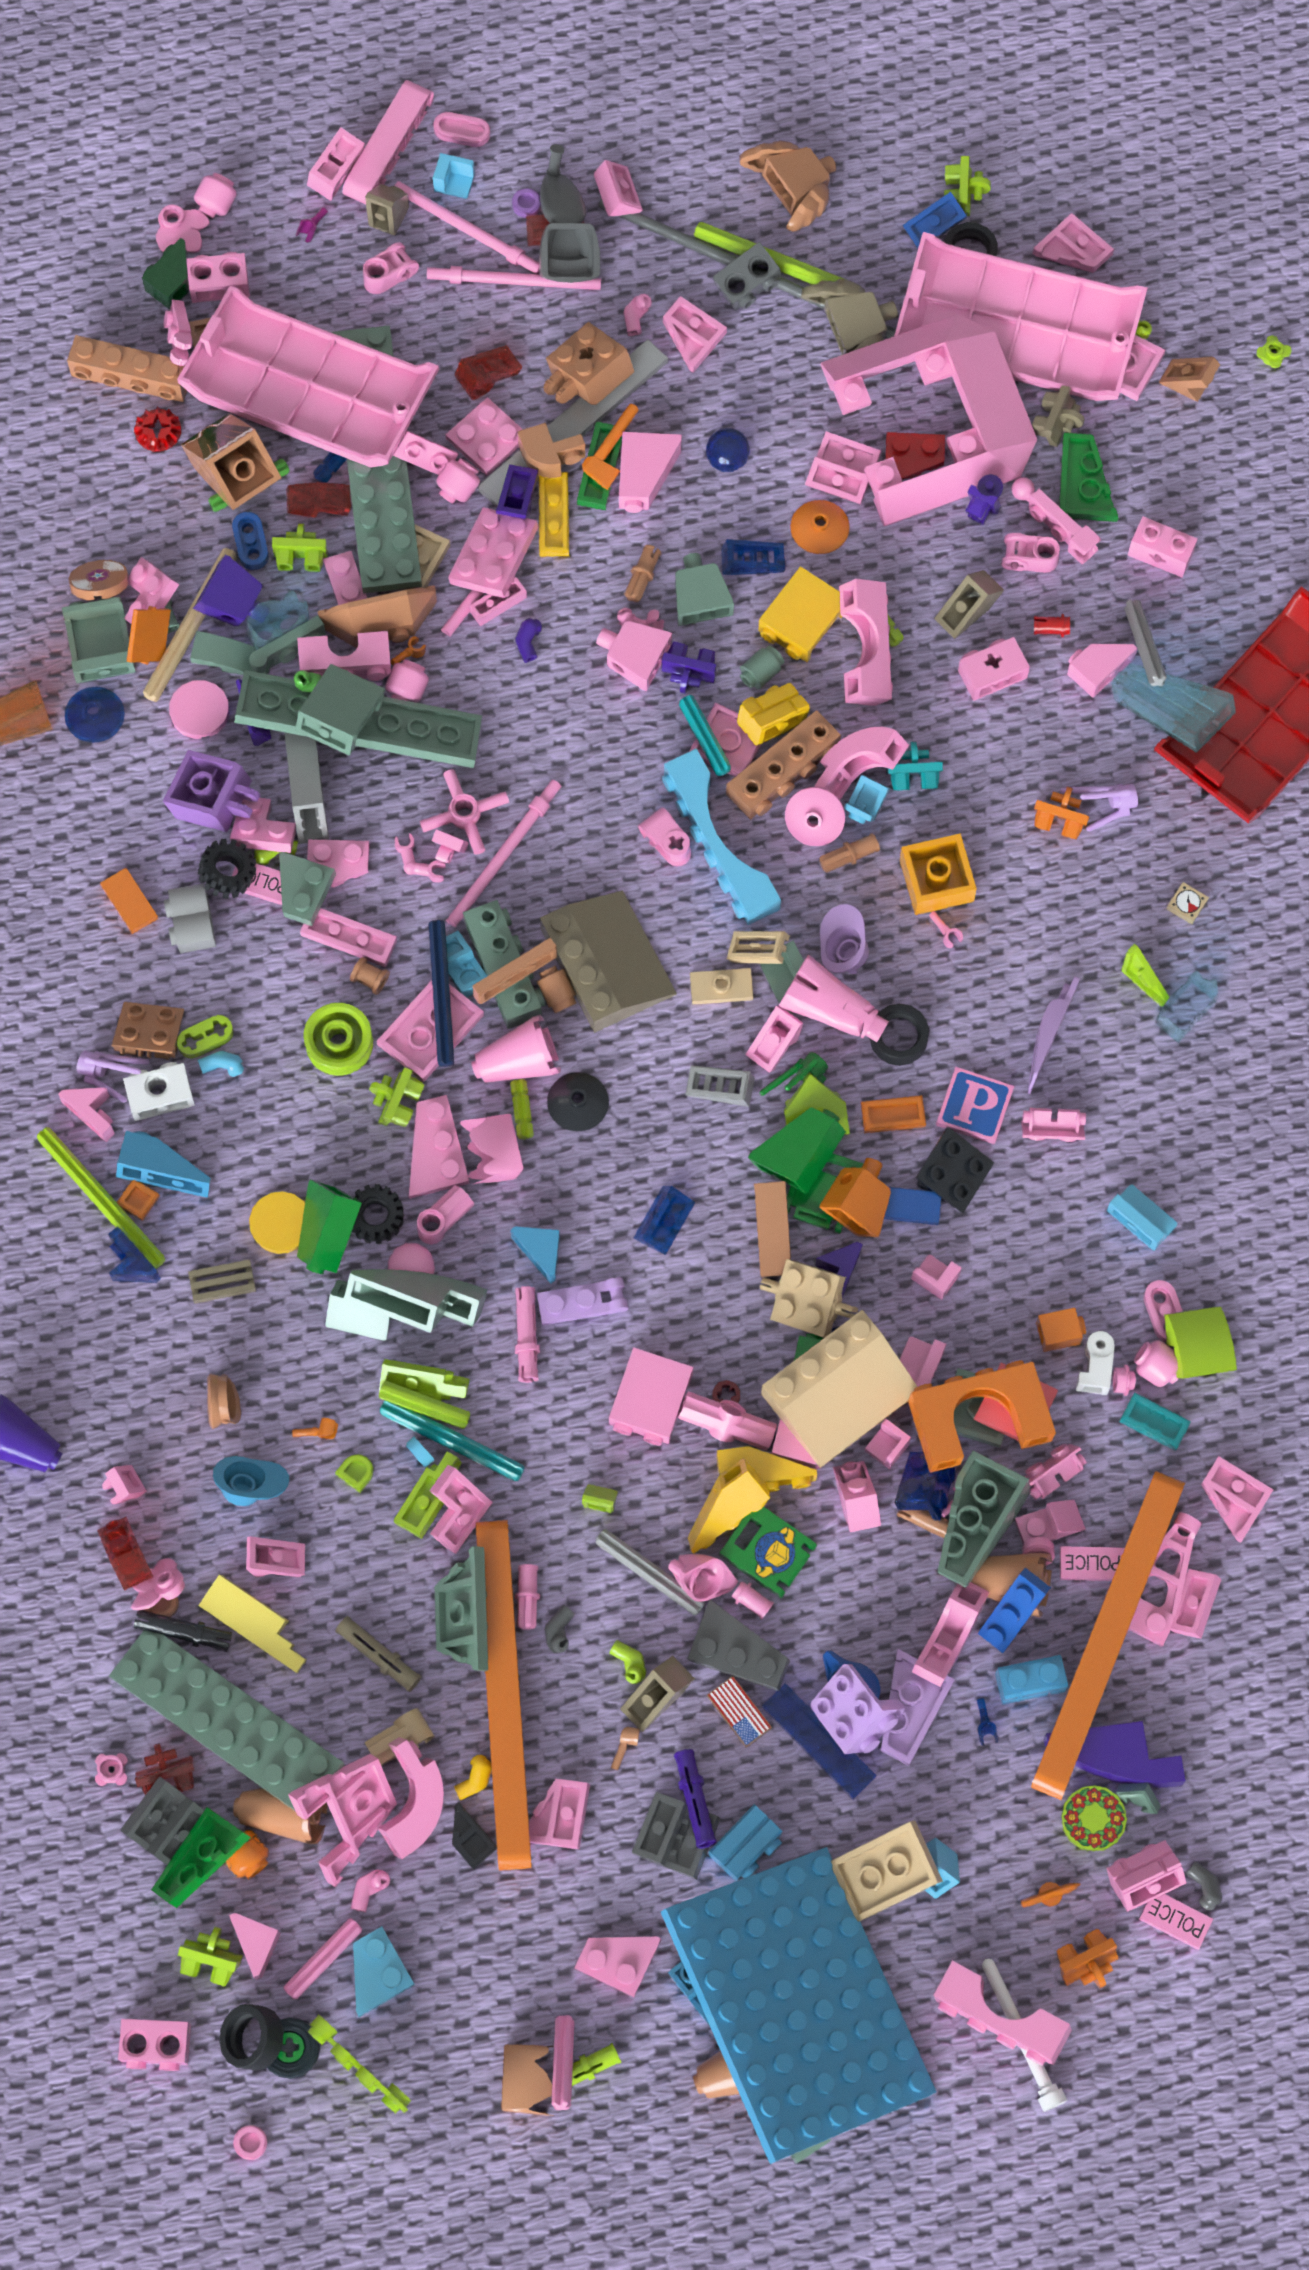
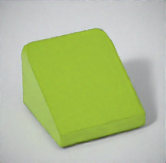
M588 1484L582 1496V1505L585 1508L612 1513L618 1491Z

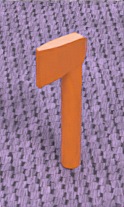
M630 403L594 456L587 457L582 463L583 471L607 490L620 473V470L604 462V460L639 411L635 404Z

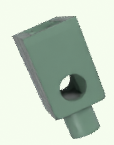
M690 553L684 556L685 569L675 572L678 626L733 616L734 602L718 565L715 563L703 565L699 553Z

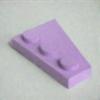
M897 1649L889 1699H899L906 1709L898 1717V1723L883 1734L880 1751L910 1766L955 1679L947 1675L940 1687L912 1673L918 1659Z

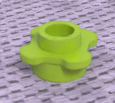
M1271 335L1267 337L1263 347H1258L1256 355L1272 368H1279L1284 358L1291 355L1292 350L1289 345L1279 342L1277 336Z

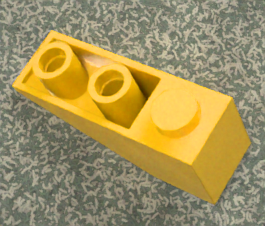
M750 1446L717 1450L716 1459L719 1475L745 1458L767 1484L769 1493L779 1491V1486L791 1484L793 1489L806 1488L811 1486V1482L817 1479L816 1469Z
M745 1458L718 1476L688 1535L690 1550L693 1554L700 1549L710 1547L715 1542L716 1537L726 1530L730 1531L736 1528L745 1516L762 1509L766 1505L767 1500L770 1499L767 1484Z

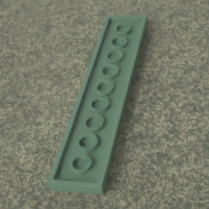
M390 325L332 332L394 357ZM392 456L389 464L371 468L347 458L363 594L422 587L407 461Z

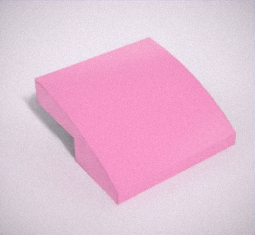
M826 431L817 457L814 458L805 486L861 505L869 486L864 469L866 466L877 463L882 452L876 448Z

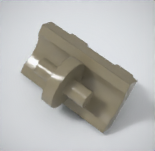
M1063 385L1059 392L1045 393L1042 407L1044 411H1048L1050 414L1048 417L1037 415L1032 423L1035 434L1046 437L1049 445L1058 447L1064 432L1071 433L1072 428H1081L1085 421L1083 415L1079 413L1081 406L1076 404V401L1069 395L1070 387Z

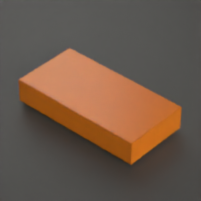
M127 868L100 882L102 889L132 934L158 919L156 912Z
M922 1095L861 1102L864 1134L926 1127Z

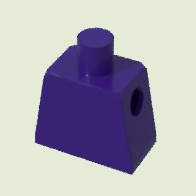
M225 555L218 562L193 607L198 612L233 626H239L247 615L262 623L270 611V607L256 600L263 585L228 555Z

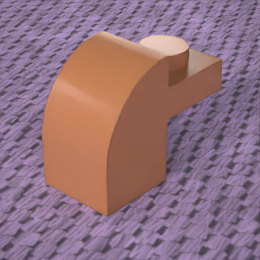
M546 423L517 431L518 445L528 468L538 470L539 476L546 478L561 477V465H573L582 458H586L585 442L581 434L553 443Z

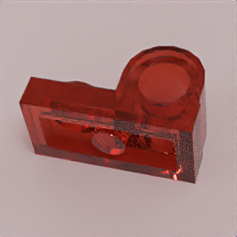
M505 345L461 359L454 376L470 399L477 400L487 394L496 381L518 375L522 365L508 346Z

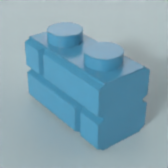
M1061 1655L998 1667L995 1672L1002 1705L1044 1697L1049 1692L1051 1695L1063 1693L1068 1688Z
M754 1804L709 1851V1856L735 1881H739L742 1877L752 1876L759 1869L760 1866L756 1862L764 1853L770 1857L783 1842L779 1838L783 1831Z

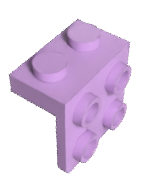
M852 1664L842 1665L811 1701L810 1705L812 1711L844 1754L869 1753L874 1750L880 1743V1737L898 1723V1717L906 1709L899 1699L879 1700Z

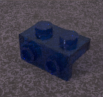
M909 1452L894 1501L897 1509L928 1510L934 1521H940L943 1509H946L948 1505V1493L951 1483H954L956 1478L955 1467L930 1473L924 1452Z

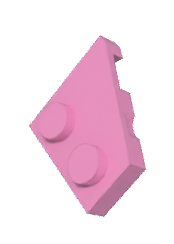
M1073 213L1066 217L1033 249V255L1091 273H1094L1114 252V248Z

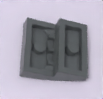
M159 1776L120 1831L161 1862L168 1865L204 1812V1809Z
M656 1792L632 1853L697 1880L709 1847L703 1849L696 1847L687 1804L681 1800ZM709 1813L715 1835L721 1819L717 1815Z

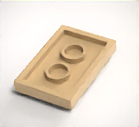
M915 1820L831 1861L832 1870L840 1887L844 1890L846 1900L858 1922L943 1882Z

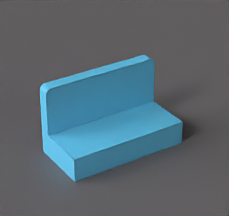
M1129 1185L1121 1195L1117 1194L1107 1208L1108 1213L1153 1251L1177 1227V1222L1134 1185Z

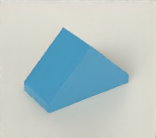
M518 1226L510 1230L512 1240L550 1284L555 1282L560 1231Z

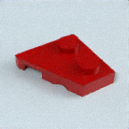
M887 432L885 460L891 457L894 458L902 480L906 478L912 479L921 475L924 471H932L942 467L945 461V435Z

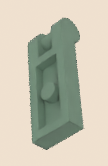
M317 615L254 651L249 657L251 671L269 674L270 668L281 662L288 663L292 661L298 654L297 638L326 636L324 624Z

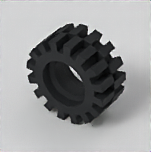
M221 839L219 844L217 841H214L210 847L207 846L199 863L198 874H201L199 878L200 883L206 882L204 888L207 891L211 888L214 889L212 895L218 896L219 892H222L223 898L228 899L231 893L232 897L235 898L238 897L240 892L244 894L247 888H249L257 867H255L256 859L252 858L253 852L251 850L244 851L246 848L245 844L241 843L238 847L236 846L237 840L231 839L230 844H227V839ZM219 861L230 862L237 867L238 874L235 876L224 875L217 870L216 863Z
M375 1184V1188H370L369 1185L364 1186L365 1190L362 1192L360 1189L355 1192L356 1196L354 1198L362 1202L352 1232L360 1240L364 1239L366 1243L371 1244V1241H375L376 1244H382V1240L388 1242L392 1240L391 1236L394 1234L397 1236L400 1232L399 1228L404 1223L403 1205L396 1192L392 1193L389 1187L385 1186L383 1189L380 1184ZM372 1204H380L388 1211L386 1220L379 1225H371L363 1217L365 1209Z

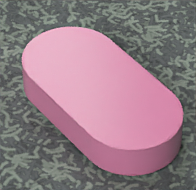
M444 112L439 114L434 120V133L443 141L480 147L486 144L490 138L489 124L481 118Z

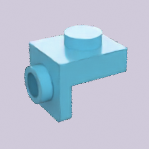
M861 775L849 802L844 806V809L850 812L848 817L862 824L866 820L869 822L874 821L890 788L865 775Z

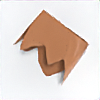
M504 2045L502 2111L554 2116L546 2112L529 2110L533 2105L552 2095V2083L547 2073L535 2060L549 2053L548 2047L554 2046Z

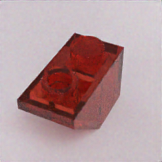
M127 1517L110 1521L103 1528L97 1530L109 1561L124 1591L154 1577Z

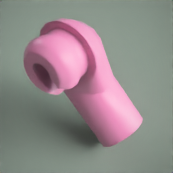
M640 294L634 297L624 309L628 336L640 335L642 333L640 319L652 305V300L647 294Z
M377 1869L360 1877L356 1882L350 1909L366 1912L370 1896L389 1886L390 1876L388 1873Z

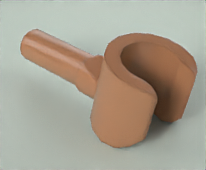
M626 1727L622 1730L618 1751L611 1768L619 1769L626 1753L627 1745H638L640 1733L638 1728Z

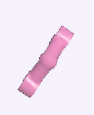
M409 833L410 844L407 846H401L397 836L395 837V848L401 853L404 871L408 875L429 876L436 883L444 881L442 875H436L432 872L435 868L445 869L446 864L440 860H435L430 864L415 862L413 836Z

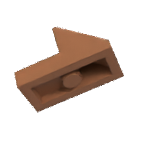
M1214 357L1172 359L1159 383L1198 402L1205 388L1212 382L1220 363Z

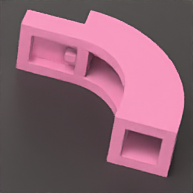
M398 1737L388 1745L408 1778L409 1795L403 1809L395 1817L378 1827V1830L393 1855L403 1859L419 1848L432 1834L442 1811L444 1791L441 1774L435 1760L426 1757L419 1761L422 1754L417 1745L412 1740L408 1742L406 1739Z

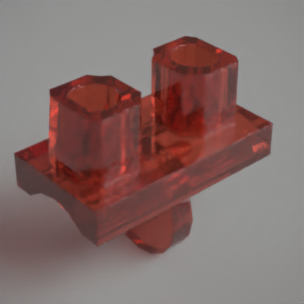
M161 1743L154 1745V1755L144 1757L146 1767L157 1763L158 1766L135 1772L137 1787H142L145 1795L159 1776L164 1780L173 1777L176 1789L180 1792L194 1788L193 1771L195 1764L193 1757L189 1756L167 1763L166 1761L178 1758L175 1748L163 1751Z

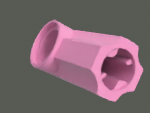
M454 1185L430 1209L422 1211L417 1219V1232L421 1241L430 1245L440 1242L444 1238L445 1233L474 1206V1202L461 1187ZM428 1222H435L439 1225V1228L435 1231H427L423 1226Z

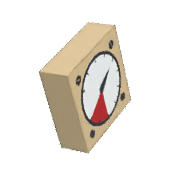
M1183 882L1166 909L1188 923L1193 924L1208 902L1209 897Z

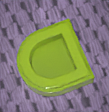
M355 1454L345 1459L336 1470L335 1475L361 1493L371 1481L374 1470L371 1461L366 1456Z

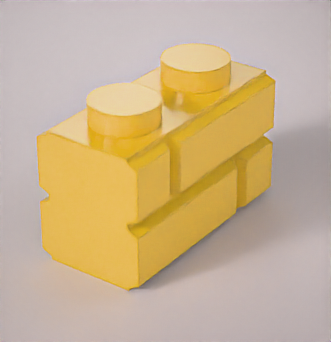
M791 682L781 687L775 685L758 698L749 697L744 700L740 705L737 723L745 733H748V737L757 746L794 729L807 718L810 707Z

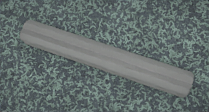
M1130 599L1126 602L1127 606L1124 610L1149 683L1153 687L1157 685L1161 687L1165 684L1164 681L1167 676L1141 602Z
M604 1529L596 1538V1544L691 1614L697 1615L704 1607L705 1601L697 1602L691 1599L676 1579L607 1529Z

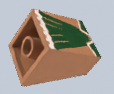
M230 413L181 444L195 470L232 510L281 479L256 430Z

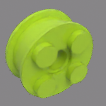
M330 1003L312 1013L305 1024L303 1037L306 1052L312 1064L320 1071L334 1076L348 1075L358 1071L369 1060L373 1050L371 1026L367 1017L358 1008L346 1003ZM336 1034H343L347 1037L341 1044H334L330 1041Z

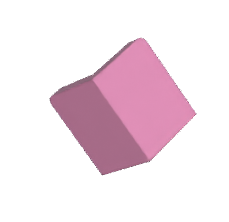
M928 1255L920 1267L915 1268L911 1279L943 1300L960 1276L962 1268L952 1261L947 1266L932 1255Z
M885 1419L881 1424L880 1430L864 1451L890 1470L909 1446L911 1437Z

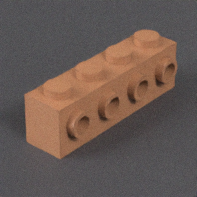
M75 335L67 359L71 376L81 380L103 383L110 387H120L141 394L158 396L166 400L184 402L187 390L178 383V377L184 366L174 364L170 357Z
M816 710L728 782L726 795L750 820L757 814L763 816L772 807V801L779 796L782 798L786 797L795 788V782L802 777L804 779L809 778L817 770V764L841 740V734Z

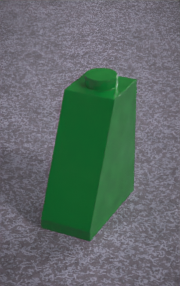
M810 1107L749 1154L748 1159L760 1171L780 1181H785L786 1184L807 1194L846 1131L838 1122L840 1118L827 1109L821 1112Z
M311 1179L307 1187L297 1258L307 1264L306 1269L322 1275L325 1270L337 1273L362 1202L337 1187Z

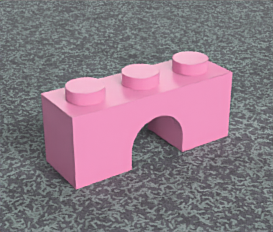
M388 631L358 633V647L348 656L334 654L328 646V636L297 638L300 670L323 676L329 665L333 664L363 679L368 678L372 681L382 680L391 673Z

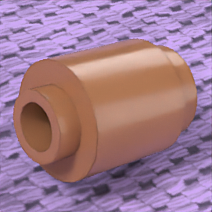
M555 965L539 973L541 979L536 981L548 1008L552 1007L554 1013L577 1003L574 998L576 993L564 968L558 971Z

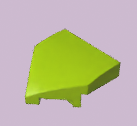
M808 1073L803 1079V1084L785 1102V1126L812 1107L821 1112L827 1109L840 1118L838 1122L846 1131L845 1134H850L846 1102L841 1098L840 1094L832 1091L814 1075Z

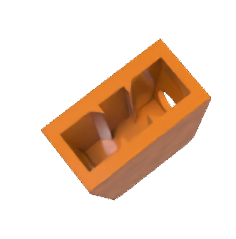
M866 1158L862 1168H843L819 1208L856 1236L879 1237L891 1194L890 1188L878 1179L883 1164L876 1159Z

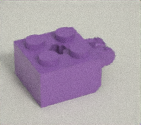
M188 750L163 802L176 819L227 832L235 815L250 818L253 812L247 805L242 804L243 799L258 802L261 795L258 791L249 787L252 780L241 765L234 761Z

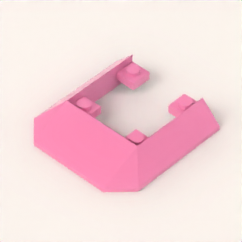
M956 314L829 359L820 364L831 391H834L843 415L871 405L872 402L864 384V379L914 361L925 386L952 376L972 429L947 438L946 441L954 459V464L904 482L901 479L893 457L865 467L864 471L875 496L873 501L884 527L968 497L967 492L971 484L977 487L979 480L985 475H996L1003 484L1020 478L1037 442L1034 429L995 331L961 315Z

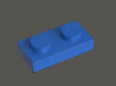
M949 192L903 224V227L916 247L919 248L923 232L933 234L939 238L966 219L967 215L953 194Z

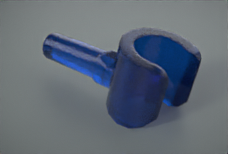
M980 1698L977 1700L981 1722L977 1727L979 1742L982 1746H985L983 1737L991 1734L995 1738V1743H998L997 1727L988 1717L985 1699Z

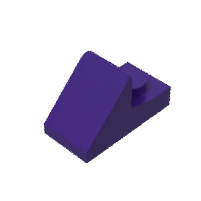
M509 464L496 514L526 519L531 515L532 497L538 478L537 469Z
M859 1242L837 1249L816 1259V1267L846 1277L842 1289V1298L862 1251L863 1244Z

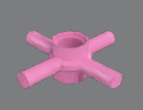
M448 770L443 774L453 798L448 811L419 821L422 831L424 833L453 823L456 827L465 829L474 854H481L486 850L476 826L481 812L509 803L506 792H502L476 801L473 796L463 793L455 770ZM462 808H468L472 811L466 816H461L457 813Z

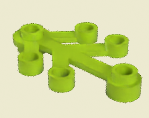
M318 2014L310 2023L312 2027L307 2032L321 2045L328 2041L333 2046L330 2052L335 2056L334 2058L348 2071L354 2066L358 2070L354 2075L372 2094L377 2089L385 2095L381 2101L395 2114L399 2110L406 2113L408 2111L406 2107L411 2100L393 2083L388 2088H385L347 2050L333 2040L338 2032Z

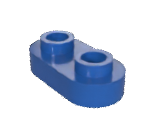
M240 513L234 518L232 523L239 560L246 569L259 570L267 564L269 559L262 522L255 513ZM246 527H252L253 531L250 533H244L243 529ZM257 553L259 557L252 560L249 558V555Z

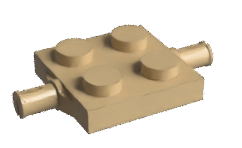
M786 1259L779 1282L766 1277L761 1280V1283L767 1285L760 1284V1289L775 1294V1303L770 1320L821 1337H826L831 1333L833 1322L838 1315L852 1318L856 1314L850 1312L858 1313V1308L842 1303V1289L846 1277L795 1260Z

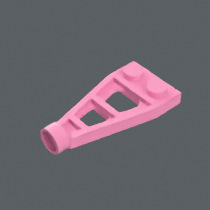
M1182 1512L1178 1513L1173 1527L1166 1533L1149 1577L1155 1576L1166 1582L1168 1591L1165 1603L1157 1607L1140 1598L1128 1629L1161 1647L1171 1631L1170 1627L1183 1593L1194 1537L1202 1525L1196 1518ZM1178 1529L1181 1530V1531H1183V1532H1185V1533H1187V1534H1189V1535H1188V1536H1182V1535H1180L1179 1532H1178ZM1168 1548L1180 1555V1561L1173 1575L1157 1568L1155 1565L1162 1552Z

